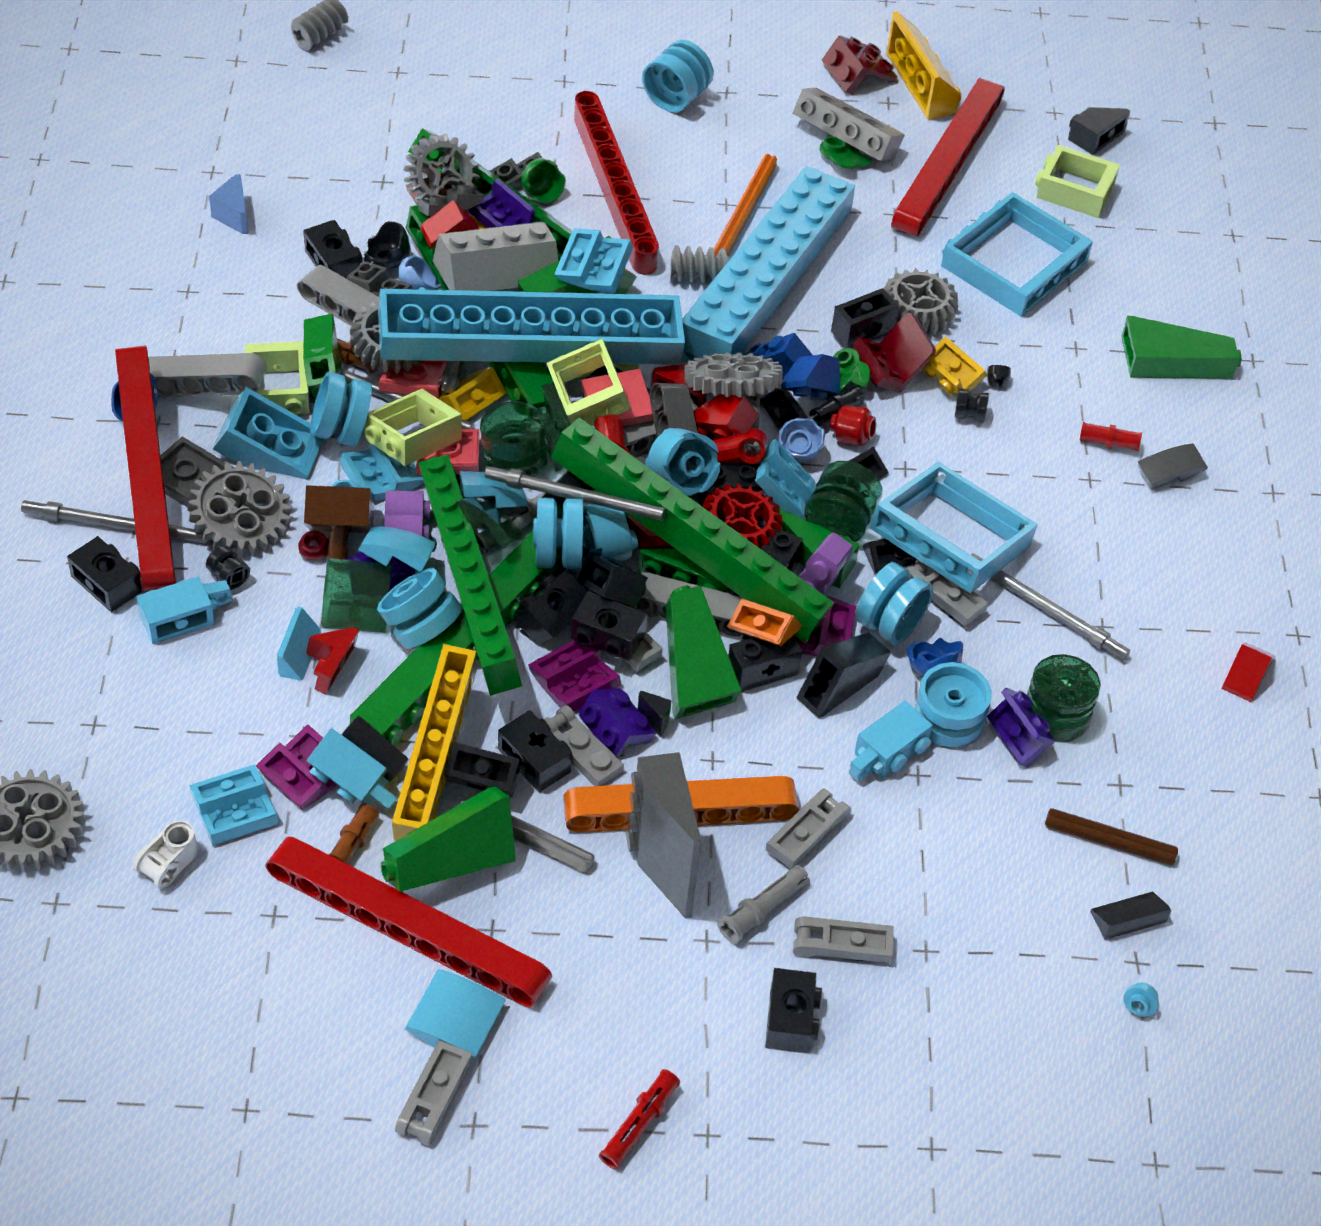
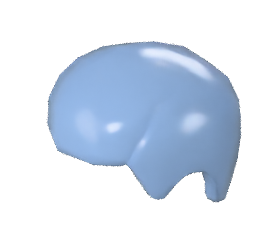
M412 255L401 262L398 270L399 281L411 284L413 289L418 290L420 287L427 288V290H439L441 288L440 284L436 285L437 279L431 273L429 265L423 258Z
M795 418L786 422L779 431L778 442L797 462L801 463L815 459L822 451L825 440L824 429H821L813 419Z

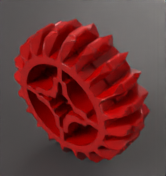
M739 483L735 488H731L726 484L723 490L716 488L712 495H708L704 500L702 507L717 518L721 516L724 523L760 549L764 544H770L768 536L773 538L777 534L773 529L782 530L783 519L782 515H780L779 505H773V497H764L763 490L759 492L753 491L752 485L744 489ZM758 521H759L760 524L762 525L763 529H761V528L758 526Z

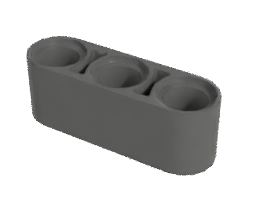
M655 383L650 391V404L657 437L667 428H681L698 433L688 387L685 384Z

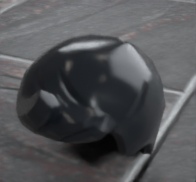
M395 221L383 223L377 234L373 238L368 239V250L364 252L363 262L367 261L387 269L400 266L401 262L409 257L411 253L409 237L405 228Z

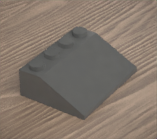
M680 752L638 757L637 772L631 773L633 792H630L632 812H628L630 831L626 833L629 852H635L637 865L682 916L690 918L692 917L701 837Z

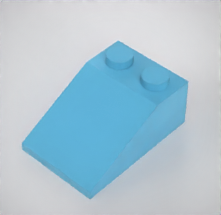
M246 387L231 406L213 446V450L236 463L241 461L242 465L245 466L254 463V468H266L267 471L306 479L312 469L323 439L311 436V423Z

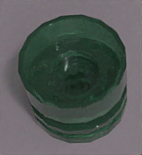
M507 401L497 404L485 412L480 421L485 468L491 466L508 471L513 468L525 471L528 476L537 477L547 466L548 459L545 422L540 410L532 404L525 402Z
M835 461L830 463L823 470L816 488L805 506L804 517L813 524L820 525L831 532L856 542L865 534L877 504L880 503L883 492L882 485L876 475L861 464L851 461Z
M1067 654L1051 655L1042 659L1034 668L1027 695L1033 702L1031 708L1035 714L1042 716L1050 725L1049 733L1056 742H1067L1081 737L1089 728L1093 710L1099 697L1101 682L1094 668L1081 658Z

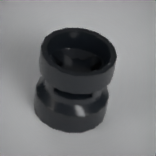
M960 388L954 417L964 419L967 417V414H970V417L975 421L984 422L989 393L979 392L971 396V392L968 389Z
M226 545L220 546L211 552L205 563L206 568L214 576H219V581L226 580L230 590L240 587L250 575V567L242 559H237V554Z

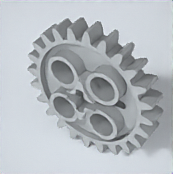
M729 352L725 354L714 353L711 356L703 355V359L694 358V361H688V365H685V383L687 387H693L694 391L702 390V394L713 393V396L725 394V397L731 395L742 397V395L754 396L757 393L765 394V391L772 392L774 388H779L780 384H782L783 370L779 362H773L772 358L764 359L763 355L753 356L752 353L742 355L741 352H738L736 355H731Z
M241 461L237 462L236 468H232L228 462H225L222 471L214 465L212 473L209 474L204 471L201 480H195L194 490H190V501L187 507V511L190 512L189 522L195 523V533L204 531L203 542L210 539L214 540V550L220 545H226L231 549L235 548L238 556L242 555L243 549H248L249 553L254 555L258 546L265 552L268 542L276 545L278 536L283 537L286 527L289 525L292 506L288 505L289 494H283L284 484L274 485L276 475L266 478V468L255 472L254 463H251L247 469H243ZM228 488H235V489H237L238 491H232V490H229ZM256 503H263V504H265L266 506H260V505H257ZM218 510L221 511L223 514H217L213 511ZM241 525L249 526L251 529L242 528Z
M29 769L27 776L21 778L18 771H15L14 780L11 781L1 776L0 865L5 861L7 870L11 871L16 864H20L22 872H26L28 865L32 863L37 870H41V861L44 860L54 865L53 856L56 854L64 858L67 857L65 846L72 848L77 846L75 837L83 836L81 826L86 824L83 801H80L78 790L72 791L70 781L61 783L60 775L58 774L49 780L46 770L39 777H34L33 770Z

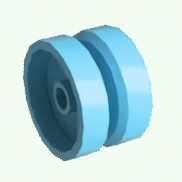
M328 371L322 380L316 397L311 419V436L328 440L335 432L338 443L355 447L366 423L371 401V383L354 378L347 386L345 376Z
M537 498V518H534L533 548H536V568L552 569L556 562V549H562L563 567L565 569H581L583 499L566 498L563 503L562 518H557V503L554 498Z
M891 562L884 566L869 583L857 606L856 620L870 630L879 628V634L882 638L893 645H898L914 631L925 615L932 600L933 586L919 577L910 579V573L907 569L895 562Z
M434 568L422 570L406 578L390 590L378 604L377 611L388 625H395L393 633L404 648H413L433 639L449 627L461 613V604L452 592H443L446 583Z
M949 662L938 664L929 669L921 679L915 709L933 724L930 736L931 742L940 746L954 748L966 746L977 740L984 730L986 716L991 703L992 690L988 680L978 670L967 664Z

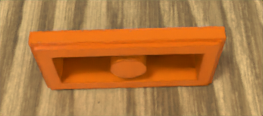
M745 599L740 600L727 625L729 629L782 646L802 626L793 615Z

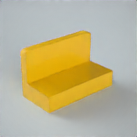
M489 367L471 373L459 381L456 391L451 394L449 392L441 393L438 399L460 412L462 419L467 420L506 394V391L494 368Z

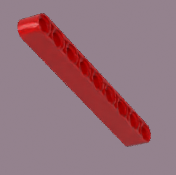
M978 78L899 203L891 222L892 228L916 237L921 234L999 107L1004 95L1005 86Z
M581 91L575 96L574 122L621 239H630L633 245V250L629 257L633 270L642 275L652 274L656 271L658 264V241L598 95L592 91Z
M143 345L115 349L140 575L143 592H148L176 584L149 356L147 346Z
M287 836L265 864L267 871L280 882L524 1007H533L552 979L551 971L541 962L403 892H399L396 888L297 838Z

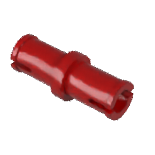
M1083 422L1079 440L1105 444L1106 448L1112 449V446L1139 451L1143 432L1117 429L1116 425L1110 424V427Z

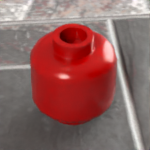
M844 405L837 414L832 415L830 430L834 432L836 440L841 444L863 446L875 436L876 417L872 416L871 411L865 407Z

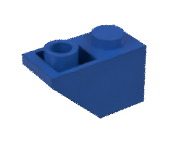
M795 332L783 337L779 335L762 345L760 343L756 344L747 352V355L750 353L753 356L763 355L764 359L772 358L773 362H779L783 370L782 381L798 357L813 356Z
M824 354L798 357L783 379L781 389L793 391V396L797 397L810 396V400L816 401L827 400L828 395L840 394L839 358Z

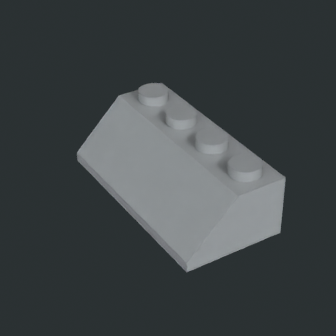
M545 222L439 234L433 262L448 289L463 291L519 292L518 280L559 261L556 240Z

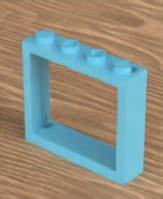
M1012 192L1002 201L998 200L995 206L988 212H983L973 224L965 226L954 239L948 240V243L942 250L941 267L1022 317L1088 262L1093 240ZM1008 221H1012L1062 252L1059 257L1021 288L967 255Z
M938 461L878 503L870 529L971 594L1030 547L1038 524ZM939 471H941L945 475L941 474L940 476H938ZM933 493L1003 537L1007 542L985 559L979 561L905 512Z

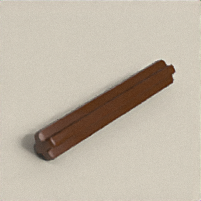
M1050 808L1045 820V826L1167 865H1174L1178 855L1177 846L1058 809Z

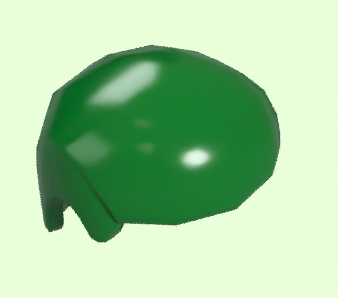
M538 158L530 162L523 170L522 188L531 199L539 203L550 204L558 200L564 192L566 178L560 172L556 163L549 159Z

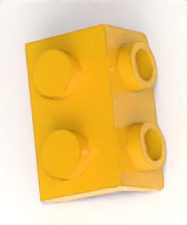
M946 336L935 345V356L922 369L930 378L933 375L940 380V386L948 394L955 393L957 396L960 388L968 389L971 392L987 376L986 371Z

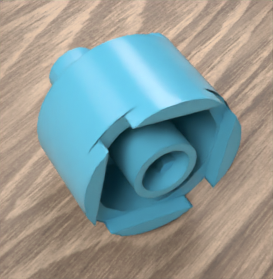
M681 428L665 429L652 444L649 456L645 461V465L687 496L707 491L714 484L720 472V463L717 457L719 451L716 444L705 435Z
M594 504L583 506L582 555L584 559H586L588 551L620 562L631 558L632 549L638 547V540L634 530H629L626 520L628 514L626 512Z

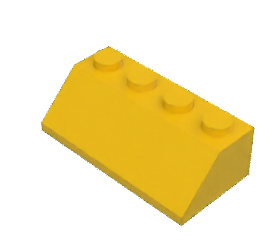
M898 11L892 12L886 55L927 120L956 114L958 104L961 101L959 87L954 84L948 70H945L938 55L931 49L928 39L922 35L918 27Z

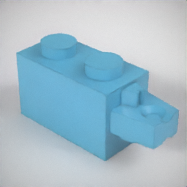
M199 576L136 596L139 615L152 644L214 625L213 611L219 606L232 601L231 590L226 580L202 584Z
M903 701L858 734L854 752L857 757L851 761L849 774L857 781H860L873 772L881 778H884L892 771L898 772L904 767L908 759L915 754L921 755L930 746L933 724L908 702Z
M333 728L328 731L306 760L313 766L309 771L312 775L325 784L329 779L340 786L337 793L352 804L359 800L362 803L372 805L376 800L391 810L398 800L396 796L385 789L389 783L384 778L388 772L387 768Z

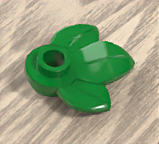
M826 137L824 142L820 144L819 150L824 157L843 168H863L872 163V159L860 153L859 149L837 137Z
M844 348L836 352L833 357L839 358L840 394L850 383L862 388L868 387L870 369L867 364L861 362L859 353L852 348Z

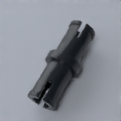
M853 386L850 390L840 395H832L827 399L826 403L811 409L809 416L818 414L811 419L821 427L830 421L832 415L837 414L842 406H857L864 403V396L857 399L864 392L858 386Z

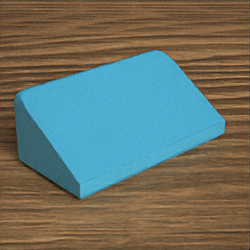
M297 606L277 653L279 676L299 681L304 679L312 658L306 654L309 638L312 635L321 634L318 625L302 607Z

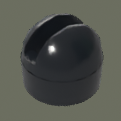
M990 365L987 367V380L991 386L995 387L998 382L999 388H1002L1009 383L1010 367L1005 365Z

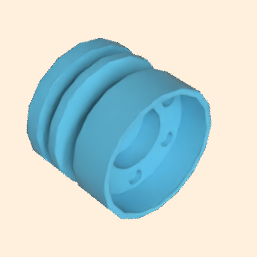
M677 40L671 43L667 49L662 51L661 55L657 56L645 67L642 72V83L645 92L658 107L668 112H679L686 108L703 90L709 87L713 81L714 70L709 57L697 44L688 40Z

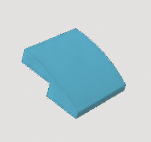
M574 228L554 275L561 281L581 288L615 294L633 250L631 240L604 238L600 230Z
M774 439L767 447L765 455L760 461L755 482L770 497H773V501L782 510L804 518L805 501L815 495V480Z
M371 444L370 450L342 453L339 463L349 480L358 488H370L375 496L374 502L385 500L386 490L410 491L424 482L422 475L417 476L414 462L404 466L373 444Z
M459 471L460 485L464 497L492 496L496 508L527 506V498L523 488L521 490L507 487L506 483L487 479L484 472Z
M379 526L370 528L358 550L385 566L394 556L421 572L436 543L406 530Z
M255 764L189 785L212 845L279 824L277 813L266 793L265 783Z
M438 969L404 1029L434 1048L438 1040L471 1052L473 1061L506 999L471 980Z

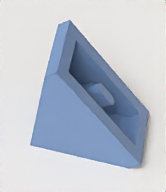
M235 174L209 196L211 217L241 234H248L241 174Z

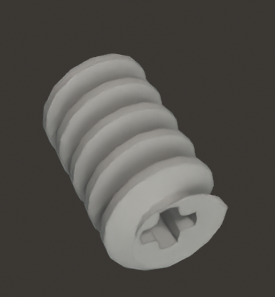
M323 0L316 4L315 7H311L291 22V32L296 43L303 50L308 51L313 45L319 44L320 40L327 39V36H331L335 31L341 30L343 24L349 22L347 11L339 0Z
M675 245L671 256L670 281L674 273L677 274L680 282L683 281L685 274H688L690 282H694L697 274L700 276L702 283L706 282L708 275H711L713 281L729 261L725 248H721L716 256L713 247H709L707 254L704 255L702 247L698 246L695 254H693L691 246H686L682 254L679 245Z

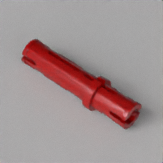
M662 1069L648 1090L641 1092L636 1098L637 1105L598 1155L606 1166L617 1170L620 1163L640 1139L652 1120L659 1118L664 1112L663 1105L680 1085V1080L674 1073ZM634 1125H636V1126L633 1128V1130L631 1131V1133L628 1135V1137L625 1139V1141H624L623 1143H621V1142L624 1140V1138L627 1136V1134L629 1133V1131L632 1129V1127H633Z

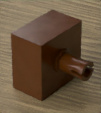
M306 485L304 524L310 531L329 532L327 560L347 561L348 533H368L370 528L373 527L375 496L370 488Z

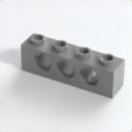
M817 87L801 90L792 113L880 161L895 159L905 136L904 133Z

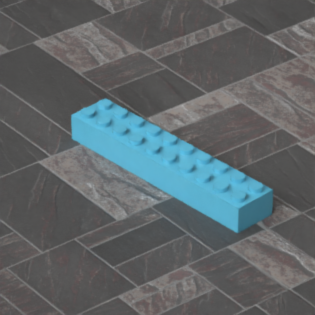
M805 166L682 318L685 339L683 352L702 359L703 355L711 356L714 353L725 354L729 352L731 355H736L738 352L742 353L849 215L852 209L856 185L821 172L818 169Z
M380 289L378 306L380 360L550 362L559 356L566 355L589 343L603 339L613 364L679 365L685 345L679 295Z

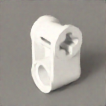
M179 820L168 824L154 840L138 852L132 864L133 870L137 873L146 874L154 880V885L157 888H167L198 855V846L193 827L190 823ZM181 841H186V842L183 843V844H179V845L176 844V843L181 842Z

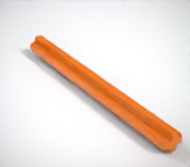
M768 153L763 156L714 247L716 256L721 248H725L727 256L732 251L777 166L776 162L778 159L775 155L771 156Z

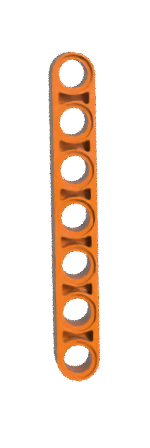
M788 776L687 781L698 826L785 821L791 819L799 811L795 783ZM632 784L575 787L567 790L563 795L567 829L573 832L630 830L628 812H632L630 806V792H633Z

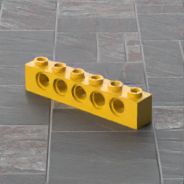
M443 644L392 820L393 840L395 841L436 817L446 781L444 774L453 742H457L477 671L475 650Z

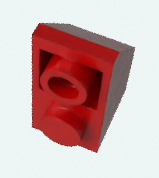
M725 394L718 395L693 411L697 432L709 437L711 440L744 434L751 429L759 415L744 396L731 395L725 397Z

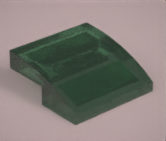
M552 382L542 385L545 406L534 409L538 431L553 468L557 472L562 470L563 466L551 457L561 432L571 424Z
M480 497L464 498L456 502L473 529L488 527L502 549L518 545L526 538L513 520L490 502Z
M327 558L321 627L334 629L355 627L359 631L386 633L387 623L377 611V607L383 597L390 591L392 564L388 563L385 566L378 562Z

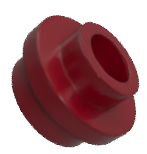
M308 531L301 537L298 543L299 553L307 560L323 559L328 555L329 540L320 531Z

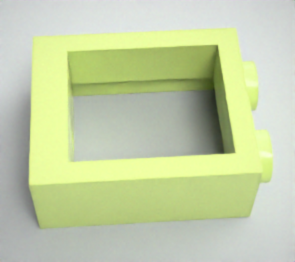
M1057 145L1053 155H1047L1043 167L1045 170H1040L1037 175L1035 186L1039 188L1036 198L1099 218L1115 186L1120 164ZM1056 169L1099 184L1096 190L1054 177L1053 175Z
M603 339L589 343L582 348L547 362L548 369L571 424L580 417L589 425L594 426V421L597 417L606 416L607 414L619 415L632 409ZM605 365L613 386L572 403L564 383Z
M303 341L245 344V353L257 354L266 361L267 368L265 373L299 371L300 388L257 390L256 393L295 415L310 414L309 392L303 361Z
M419 389L368 412L364 430L365 439L406 466L462 440V414L424 389ZM417 421L426 426L407 436L398 432V430Z

